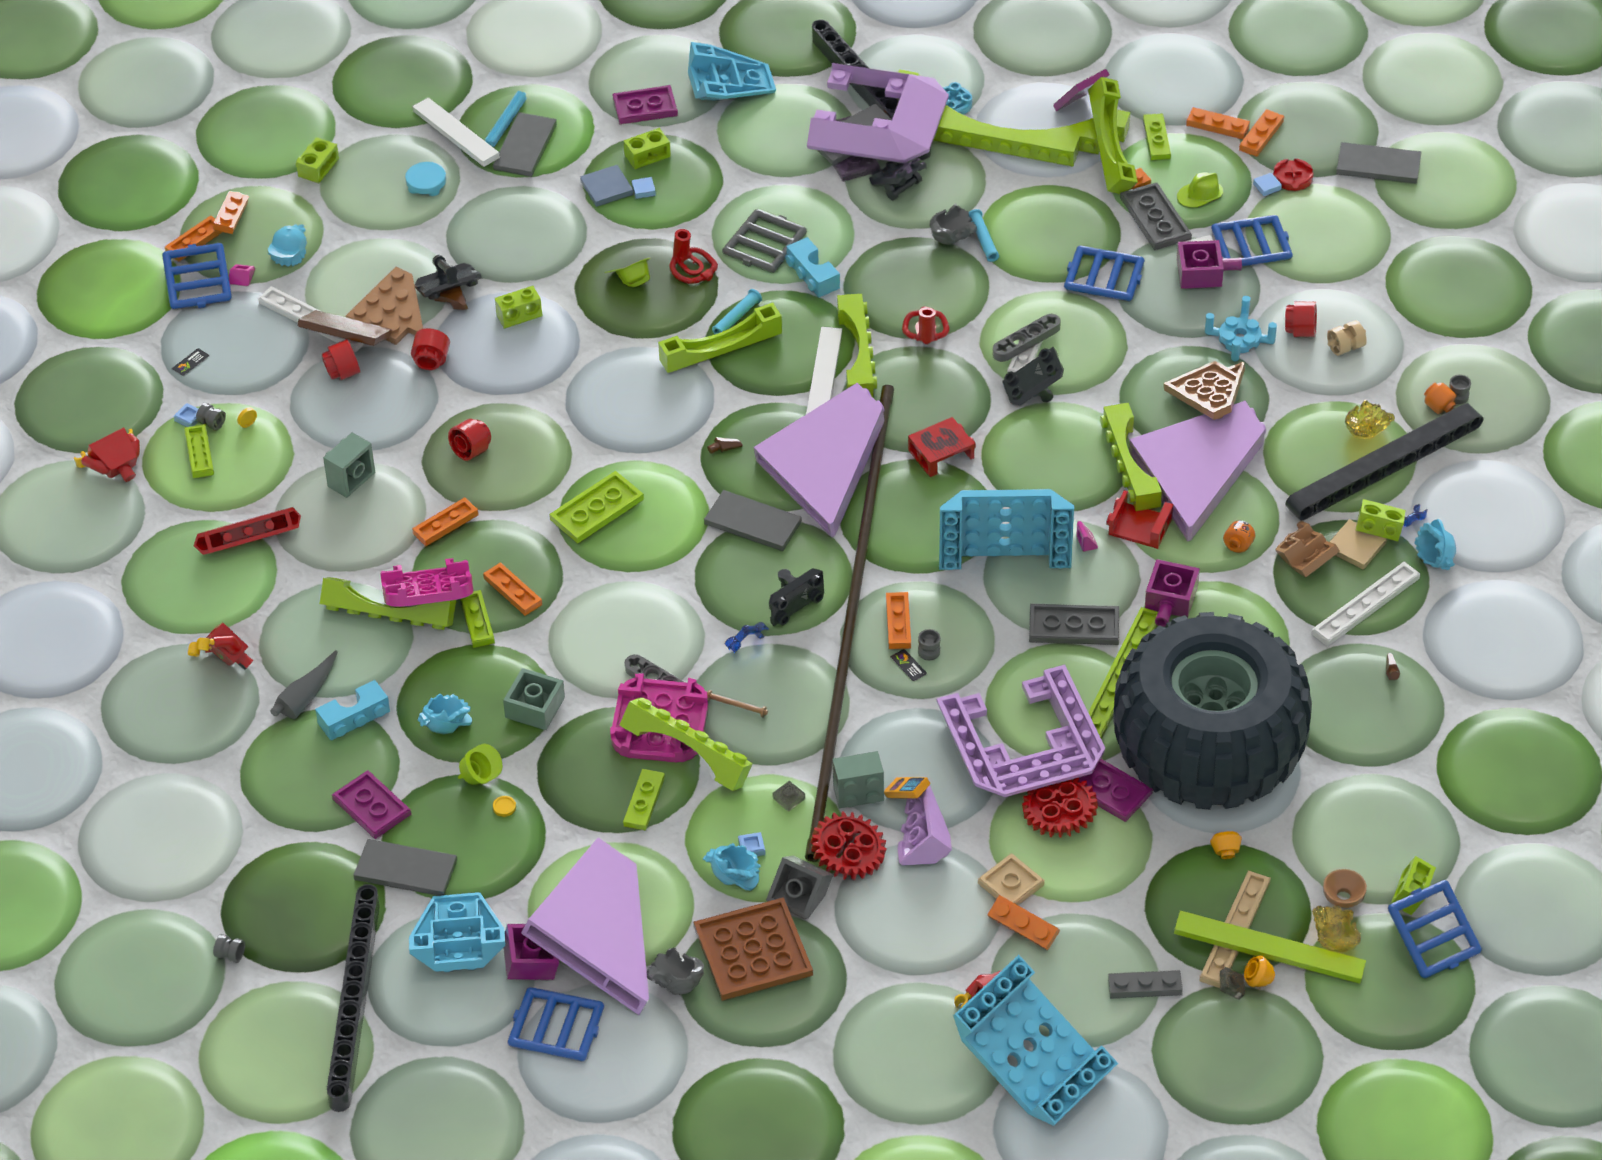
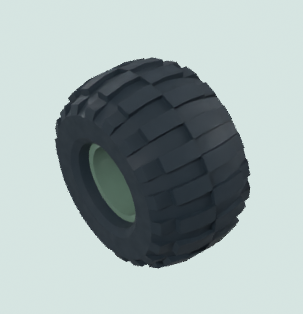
M1200 612L1197 617L1189 619L1184 615L1172 619L1171 622L1166 623L1165 627L1158 626L1142 637L1138 648H1132L1126 657L1115 687L1114 732L1122 757L1129 769L1133 767L1139 780L1150 789L1153 788L1155 793L1162 790L1164 797H1167L1168 800L1180 805L1184 801L1194 803L1197 809L1210 810L1212 805H1223L1225 809L1235 808L1244 804L1245 799L1254 802L1271 793L1273 788L1280 782L1284 783L1292 774L1305 750L1309 737L1312 711L1310 686L1303 664L1298 665L1295 652L1280 637H1274L1273 632L1269 631V628L1258 622L1249 624L1243 620V616L1229 613L1228 617L1214 616V612Z

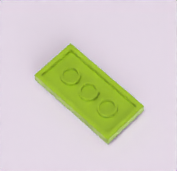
M614 471L550 513V521L576 543H579L643 501L644 494L617 471Z

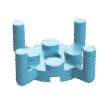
M1249 296L1242 297L1240 318L1234 316L1227 317L1220 328L1214 327V314H1206L1205 333L1207 335L1219 336L1220 343H1223L1226 346L1225 348L1231 351V359L1235 362L1239 360L1240 353L1249 352V349L1257 348L1260 343L1274 344L1276 340L1277 324L1275 322L1269 323L1268 335L1261 334L1258 321L1248 319L1250 310ZM1236 334H1243L1244 336L1238 337Z

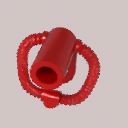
M678 229L674 235L673 257L669 264L671 273L676 279L686 284H695L705 280L710 281L713 278V273L718 268L716 260L703 249L698 247L690 248L691 233L687 229ZM692 253H697L707 259L712 265L711 268L702 272L704 269L702 261L693 256ZM690 259L693 261V264L699 265V269L690 270L683 262ZM678 264L689 275H700L695 278H687L679 274L675 265Z
M926 306L921 307L917 311L909 312L902 324L904 335L913 340L921 341L925 345L946 337L950 330L945 315ZM919 316V321L915 325L917 334L911 333L908 329L911 318ZM936 316L943 325V331L940 333H936Z

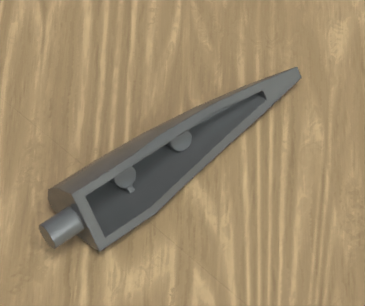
M335 650L312 671L292 682L277 697L273 708L270 710L271 714L278 716L282 713L291 719H296L322 687L333 666L338 651Z

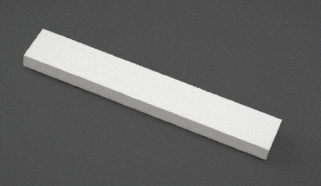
M430 98L413 106L414 113L483 167L500 158L497 150Z
M272 286L258 298L259 304L297 323L299 318L314 310H318ZM317 332L333 340L336 343L346 340L344 338ZM348 340L354 352H357L364 345V343Z
M821 327L806 414L831 399L842 338V328Z
M1402 562L1314 627L1311 634L1328 647L1419 580L1420 573L1407 563Z

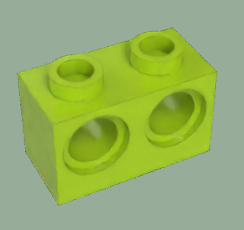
M660 127L623 140L624 155L634 169L671 157L670 141Z
M316 137L307 146L305 152L296 160L298 177L319 184L339 160L337 144Z
M534 286L495 298L496 316L504 329L543 316L541 298Z
M1363 499L1357 517L1356 531L1398 541L1403 528L1406 510Z
M1415 856L1402 871L1391 904L1411 895L1410 892L1418 888L1423 890L1429 887L1436 867ZM1424 900L1402 909V911L1412 915Z

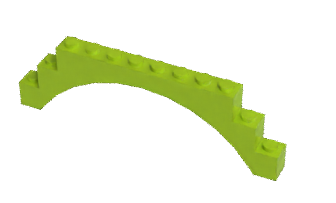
M901 69L898 71V73L920 76L917 72ZM947 105L933 141L1071 167L1074 166L1079 151L1098 155L1100 152L1093 118L1069 126L1023 130L979 122L958 113ZM1117 110L1119 142H1124L1130 127V112Z

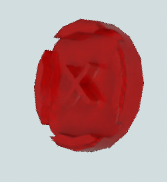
M1294 158V161L1284 159L1274 167L1273 175L1280 182L1283 189L1290 191L1303 190L1313 182L1314 173L1312 166L1301 159Z

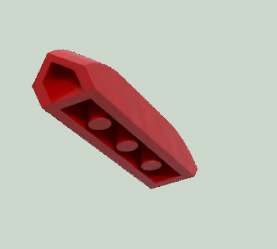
M294 507L214 528L198 533L194 547L201 554L205 555L299 528L301 515Z

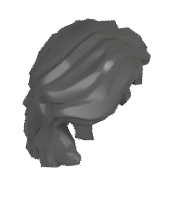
M954 204L948 212L944 209L936 213L930 220L933 238L947 245L970 237L971 234L977 231V226L974 222H971L972 218L969 217V212L957 204Z
M670 948L666 951V954H657L655 961L651 963V967L647 970V978L655 981L656 984L666 988L674 995H683L691 992L699 984L704 974V964L698 958L689 957L685 953L682 955L683 958H680L676 948Z

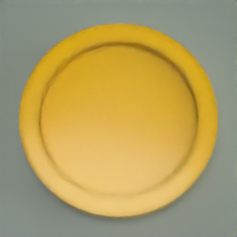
M253 408L244 409L239 414L237 423L243 428L251 426L257 418V412Z
M500 796L493 802V811L498 816L507 817L516 810V802L512 797Z

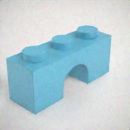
M808 237L786 246L787 255L785 259L788 266L793 267L798 277L806 282L810 291H813L818 297H822L840 289V273L830 262L817 265L819 264L818 248Z
M376 680L355 689L357 704L352 707H343L334 699L315 709L317 722L330 740L341 737L390 712L388 696Z

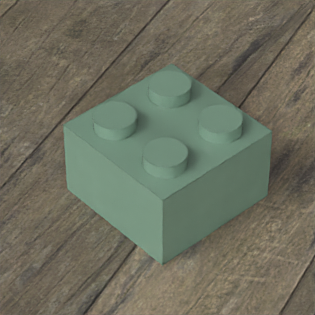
M353 432L346 438H343L338 445L331 451H328L323 457L327 486L346 498L376 473L372 444Z
M522 668L503 700L505 718L547 730L565 699L564 681Z
M878 751L833 758V789L839 809L884 801V771Z

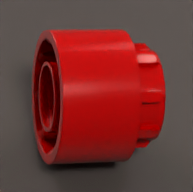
M1294 301V305H1287L1285 310V331L1293 333L1294 337H1316V301Z
M424 328L417 331L411 349L413 361L424 370L439 368V366L446 362L450 339L445 333L432 328Z
M347 339L328 346V351L321 355L331 379L339 377L340 380H344L361 373L353 349Z
M470 418L452 427L448 432V440L453 452L462 460L469 461L488 449L491 442V432L484 422Z

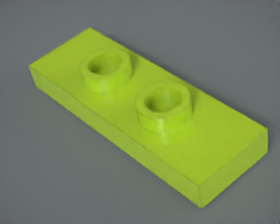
M1163 113L1144 114L1143 123L1151 160L1171 159V150Z
M206 425L184 428L193 478L214 475Z
M642 769L623 821L624 827L646 831L665 779V773Z

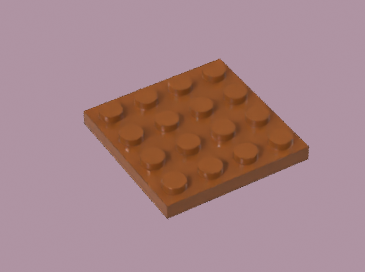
M784 897L693 922L696 935L722 1001L813 976L812 966Z

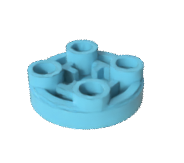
M952 82L949 86L943 87L949 95L946 103L947 106L963 115L971 110L972 94L967 89L961 87L960 83Z
M420 162L411 166L405 176L408 191L412 194L438 195L440 189L446 183L444 168L434 162Z

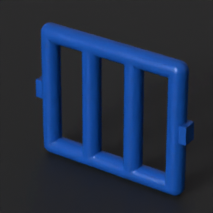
M1277 215L1216 223L1211 226L1215 240H1219L1223 259L1231 257L1221 231L1231 229L1234 232L1243 256L1241 258L1242 266L1288 260L1293 257L1288 243L1289 235L1287 231L1283 230ZM1261 225H1273L1283 252L1271 253ZM1253 227L1263 255L1251 256L1241 228Z
M222 243L202 246L191 244L188 245V248L163 252L162 258L169 303L172 309L192 306L203 308L206 307V304L231 300L232 294ZM216 252L217 260L172 267V258ZM219 268L220 277L176 284L174 281V275ZM222 285V294L177 300L176 292Z
M1080 245L1076 248L1072 262L1068 264V275L1064 288L1075 292L1131 301L1137 284L1140 285L1142 275L1140 274L1145 259L1142 256ZM1083 254L1095 256L1086 285L1074 283ZM1103 258L1115 260L1106 289L1094 287ZM1123 262L1135 264L1126 292L1114 290Z
M1442 880L1423 890L1418 888L1410 892L1411 895L1388 906V911L1422 978H1428L1447 968L1451 970L1459 966L1458 963L1482 951L1447 880ZM1443 891L1449 904L1405 924L1399 912L1400 910ZM1454 913L1459 926L1423 943L1415 944L1410 932ZM1463 934L1465 935L1470 945L1469 948L1431 966H1426L1421 956L1422 953Z
M529 987L525 992L519 1010H515L513 1021L515 1022L507 1043L511 1047L584 1061L587 1058L593 1038L598 1036V1024L604 1009V1003L602 1001ZM533 998L547 1000L533 1040L520 1039L519 1036ZM559 1002L570 1005L556 1046L544 1044L542 1041L555 1005ZM579 1007L593 1009L579 1050L565 1048Z

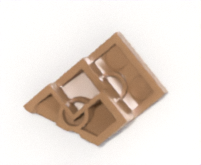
M1300 521L1297 523V531L1289 533L1275 550L1290 567L1302 576L1307 577L1339 553L1340 550L1336 544L1328 542L1323 534L1313 531L1309 523Z

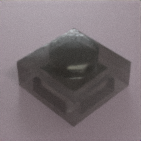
M789 780L773 792V799L787 811H790L805 800V793Z
M1227 967L1220 970V991L1237 999L1245 996L1244 975Z

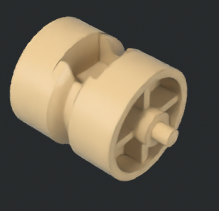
M1357 320L1346 323L1343 327L1338 326L1328 330L1327 344L1333 353L1339 356L1349 352L1351 349L1355 350L1365 346L1367 342L1366 330Z

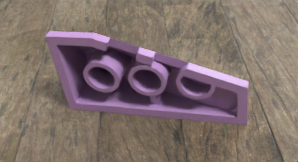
M929 786L918 798H907L904 813L908 816L906 823L901 827L904 837L903 841L898 843V857L901 865L935 864L940 859L946 857L952 850L949 831L931 786Z

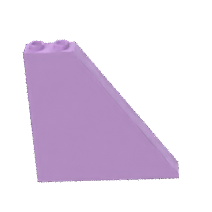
M856 383L754 447L756 461L831 537H834L837 533L883 426L884 407L880 401H876L866 388L863 389Z
M1246 401L1234 404L1232 412L1220 419L1213 420L1204 414L1130 439L1129 452L1136 464L1146 474L1157 478L1162 491V504L1164 505L1165 502L1173 504L1172 519L1186 540L1190 541L1262 447L1266 427L1263 422L1258 420L1254 409L1250 408Z
M597 838L532 914L521 933L639 1015L649 1000L637 864L600 838Z

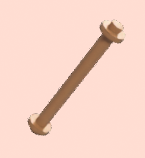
M712 690L707 692L708 701L713 699L760 713L761 717L768 714L766 706L759 708L712 694Z

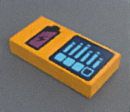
M896 777L884 790V794L887 798H918L931 783L927 777Z

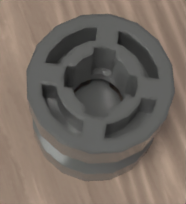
M1454 375L1449 383L1450 389L1456 394L1454 403L1464 404L1469 399L1471 380L1465 375Z
M209 403L202 404L196 413L197 422L208 424V427L213 430H219L226 419V413L223 410L214 409L213 405Z
M925 629L918 636V654L924 660H934L940 655L941 637L937 631Z
M220 934L215 941L213 955L221 959L226 957L229 961L238 963L244 954L245 941L237 938L232 940L229 936Z

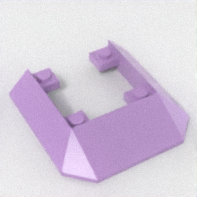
M832 63V71L827 82L828 88L847 91L850 83L886 88L885 97L898 98L900 100L892 120L875 118L872 126L836 121V112L816 110L814 118L811 117L807 149L906 163L930 151L949 98L948 93L934 78Z
M1065 665L1046 669L1043 672V676L1022 682V689L1029 704L1049 699L1061 724V728L1046 731V739L1051 748L1050 750L1010 760L1003 743L983 748L971 722V719L987 715V708L980 693L960 698L958 693L937 698V704L974 785L1003 797L1092 774L1105 752V746Z

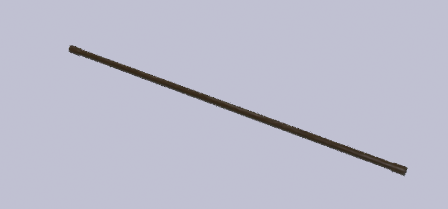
M888 384L883 385L881 390L880 402L884 407V423L872 451L810 835L805 852V859L811 862L818 860L813 858L815 852L811 851L812 843L810 841L818 822L824 821L887 425L894 395V387Z

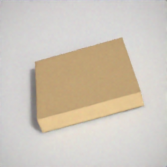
M1349 519L1330 542L1336 544L1340 550L1335 556L1364 570L1386 544L1387 538L1356 531V522Z
M1012 853L978 878V884L994 898L997 899L1001 895L1017 905L1043 887L1045 882L1044 879Z

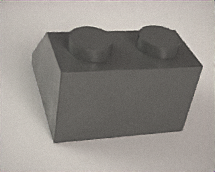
M782 857L766 900L771 901L784 897L790 912L808 919L825 897L833 874L798 857Z

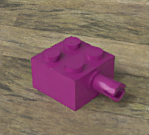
M1219 240L1178 242L1177 266L1181 289L1222 287L1224 271H1242L1241 257L1223 259Z
M1156 559L1146 589L1145 608L1158 612L1155 618L1157 626L1165 627L1171 615L1189 616L1198 588L1200 568Z
M507 924L505 946L503 947L507 980H554L560 960L521 933L526 924Z

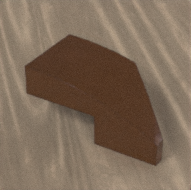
M460 286L441 292L440 297L434 299L438 302L451 303L453 309H468L466 298Z

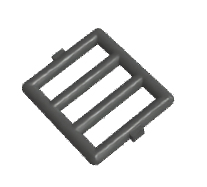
M755 209L723 247L722 252L725 255L743 261L744 265L749 267L754 265L773 273L785 260L787 247L785 246L780 251L744 237L749 230L788 246L801 240L807 233V228L788 221L787 217L782 215L777 217ZM760 218L794 231L796 234L789 238L754 223ZM737 243H740L776 258L772 263H769L733 248Z

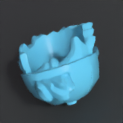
M304 225L284 226L275 232L272 243L268 248V255H271V259L276 261V264L280 263L281 266L286 265L289 267L290 265L294 266L301 263L302 258L306 254L305 247L307 244L304 235L306 231Z
M1435 519L1431 523H1424L1423 527H1420V531L1417 532L1418 537L1415 538L1414 542L1419 552L1417 554L1418 557L1432 567L1449 570L1450 567L1455 565L1453 558L1456 555V543L1453 535L1445 531L1440 519Z
M438 694L435 698H430L428 704L424 706L422 713L419 714L418 722H420V726L425 725L435 733H453L458 726L472 724V718L467 714L470 712V706H468L467 702H464V699H458V696L454 694L451 696Z
M734 843L728 846H720L717 849H710L703 858L705 862L711 863L714 875L726 885L736 884L745 890L752 891L758 884L760 872L758 868H760V865L757 863V854L748 851L746 846H735Z

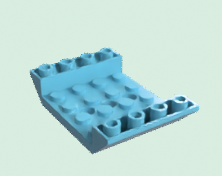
M1051 489L961 490L940 507L939 570L961 569V556L1049 555V568H1071L1074 505Z
M1018 955L959 1009L953 1017L961 1041L1029 1115L1054 1126L1118 1062L1102 1045L1094 1050L1032 983L1029 978L1035 972ZM1040 1025L1048 1028L1049 1036H1043L1040 1033ZM1024 1040H1028L1033 1044V1051H1027L1024 1048ZM1008 1055H1012L1017 1059L1018 1064L1016 1067L1008 1063Z

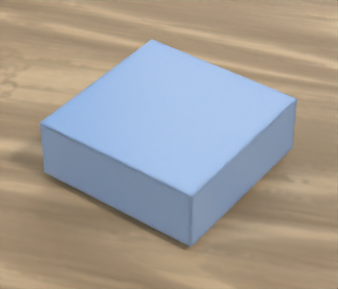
M1272 173L1257 177L1253 181L1254 186L1263 196L1281 190L1280 182Z
M651 177L632 180V188L636 199L656 196Z
M186 403L173 416L174 421L185 427L195 426L198 423L196 420L198 408Z
M761 832L738 836L739 846H746L748 851L754 852L757 856L765 855Z

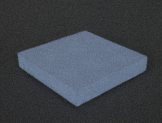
M618 165L580 176V182L596 207L633 195V189Z

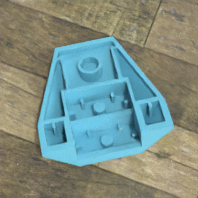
M691 42L688 75L696 99L716 101L776 92L768 64L710 44Z
M480 892L433 896L409 936V954L435 972L484 968L505 946V928Z

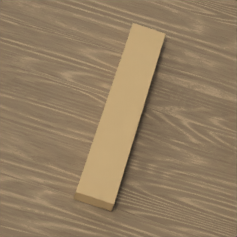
M1248 871L1225 923L1249 929L1271 878ZM1214 945L1200 975V982L1222 989L1239 951Z

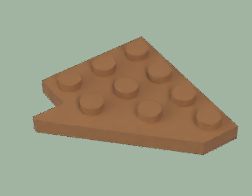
M395 267L346 315V318L392 329L391 336L385 340L395 345L408 333L415 336L417 331L423 329L413 275L401 268Z
M1216 361L1165 382L1164 391L1213 420L1220 419L1232 412L1245 371L1244 362L1229 368Z

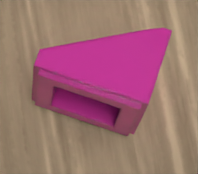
M240 264L234 265L229 270L230 284L249 286L255 272V267Z
M1077 521L1076 537L1083 552L1097 549L1098 545L1092 532L1081 521Z

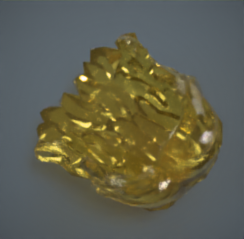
M1364 400L1360 410L1359 406L1356 405L1347 413L1345 424L1354 437L1372 439L1378 433L1384 431L1390 425V422L1394 421L1395 416L1393 413L1382 410L1380 404H1372L1368 400Z
M1318 905L1312 910V914L1315 917L1314 921L1316 922L1318 942L1326 950L1344 953L1355 949L1361 942V934L1356 927V922L1352 923V927L1350 925L1353 919V911L1348 909L1342 911L1339 905L1332 907Z

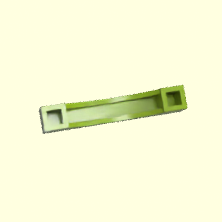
M1100 77L1088 89L1107 191L1120 194L1129 191L1138 182L1135 166L1128 164L1124 158L1118 140L1117 107L1118 101L1121 98L1118 81Z
M862 294L837 295L839 325H844L848 328L859 348L854 365L851 369L846 370L847 389L858 383L863 389L866 388L874 398L873 389H877V377L872 376V374H875V361L870 360L873 359V346H869L872 343L871 331H867V329H870L869 316L865 317V314H868L867 302H863Z
M774 303L755 308L754 312L745 320L718 334L698 339H679L678 336H674L658 342L659 360L667 373L774 337L782 334V315Z
M1129 403L1104 406L1103 416H1100L1101 427L1106 429L1107 443H1111L1112 457L1117 459L1116 466L1118 473H1122L1123 487L1128 489L1129 503H1133L1135 511L1161 507L1162 491L1157 478L1149 476L1136 464L1126 444L1127 436L1133 432L1134 416Z
M333 577L323 578L319 604L326 605L327 610L339 611V608L347 609V613L360 615V612H366L368 617L381 618L383 615L390 617L389 620L394 622H402L403 619L411 620L410 624L424 626V623L432 624V628L445 630V627L453 625L456 600L408 607L389 606L360 594L350 585V580Z
M645 698L629 701L619 726L637 736L648 732H655L676 738L695 750L707 762L715 774L714 781L732 791L743 787L753 763L746 760V756L730 751L724 743L711 740L705 732L690 728L687 722L671 717L668 711L657 709Z

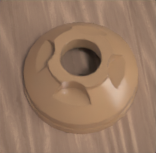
M1349 869L1332 871L1326 876L1323 883V892L1326 899L1333 905L1343 908L1354 907L1361 903L1367 890L1364 878L1359 873ZM1347 892L1350 898L1342 900L1338 898L1337 894Z

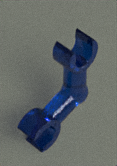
M1420 504L1415 505L1413 512L1404 518L1403 525L1408 527L1416 520L1425 519L1428 509L1419 512Z
M759 622L755 626L744 625L735 636L728 638L724 644L735 653L740 649L741 642L748 635H756L761 639L764 638L761 631L769 630L764 622Z

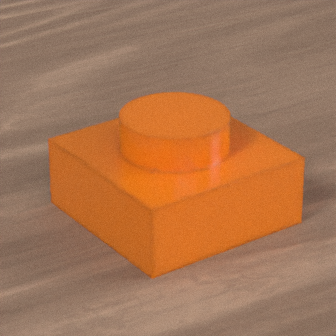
M1141 168L1135 169L1138 183L1131 190L1151 184L1150 177Z

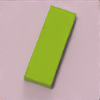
M481 590L473 591V594L460 599L472 646L476 648L495 644Z

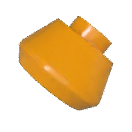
M1235 831L1219 832L1212 836L1210 844L1216 855L1221 856L1222 859H1231L1239 852L1242 837Z
M1264 956L1253 957L1247 963L1244 971L1247 985L1250 987H1265L1273 982L1275 978L1274 967Z

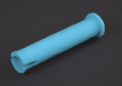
M979 209L971 210L969 217L972 218L971 222H974L977 226L975 233L986 255V259L989 262L996 261L999 258V253L984 223L983 213Z
M750 289L748 295L712 327L713 333L718 334L731 328L756 303L762 301L761 294L755 289Z

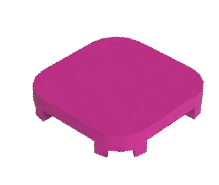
M454 558L445 559L446 567L403 573L402 566L396 565L393 566V571H381L384 602L389 606L402 607L465 598L473 594L472 574L469 571L468 561L454 562Z
M644 673L635 674L634 678L627 680L624 684L620 683L613 724L610 727L612 746L617 753L628 758L675 763L688 761L698 754L691 747L671 736L655 732H648L637 736L619 726L629 701L645 698L657 709H664L671 714V717L687 722L690 728L704 732L708 713L707 691L697 683L696 679L688 678L687 683L644 679Z

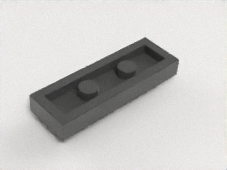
M1180 970L1108 973L1110 999L1182 995L1183 992Z

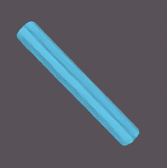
M517 91L486 137L485 141L490 146L494 147L527 99L525 92Z

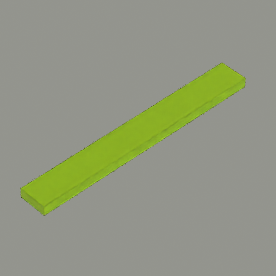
M1143 607L1140 608L1088 712L1101 740L1113 718L1115 687L1121 668L1131 649H1137L1142 637L1157 628L1155 618L1158 612Z
M1184 911L1179 912L1174 930L1176 935L1254 956L1261 955L1269 960L1359 984L1361 983L1366 964L1364 959Z

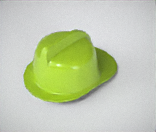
M1215 172L1196 174L1190 184L1185 185L1178 191V202L1185 207L1196 208L1220 198L1223 194V188L1219 184L1217 174Z
M646 258L625 268L608 272L616 271L625 285L636 287L650 280L647 261L651 258Z
M480 744L469 750L459 762L460 775L458 779H464L471 785L488 783L501 774L503 765L500 754L489 744Z

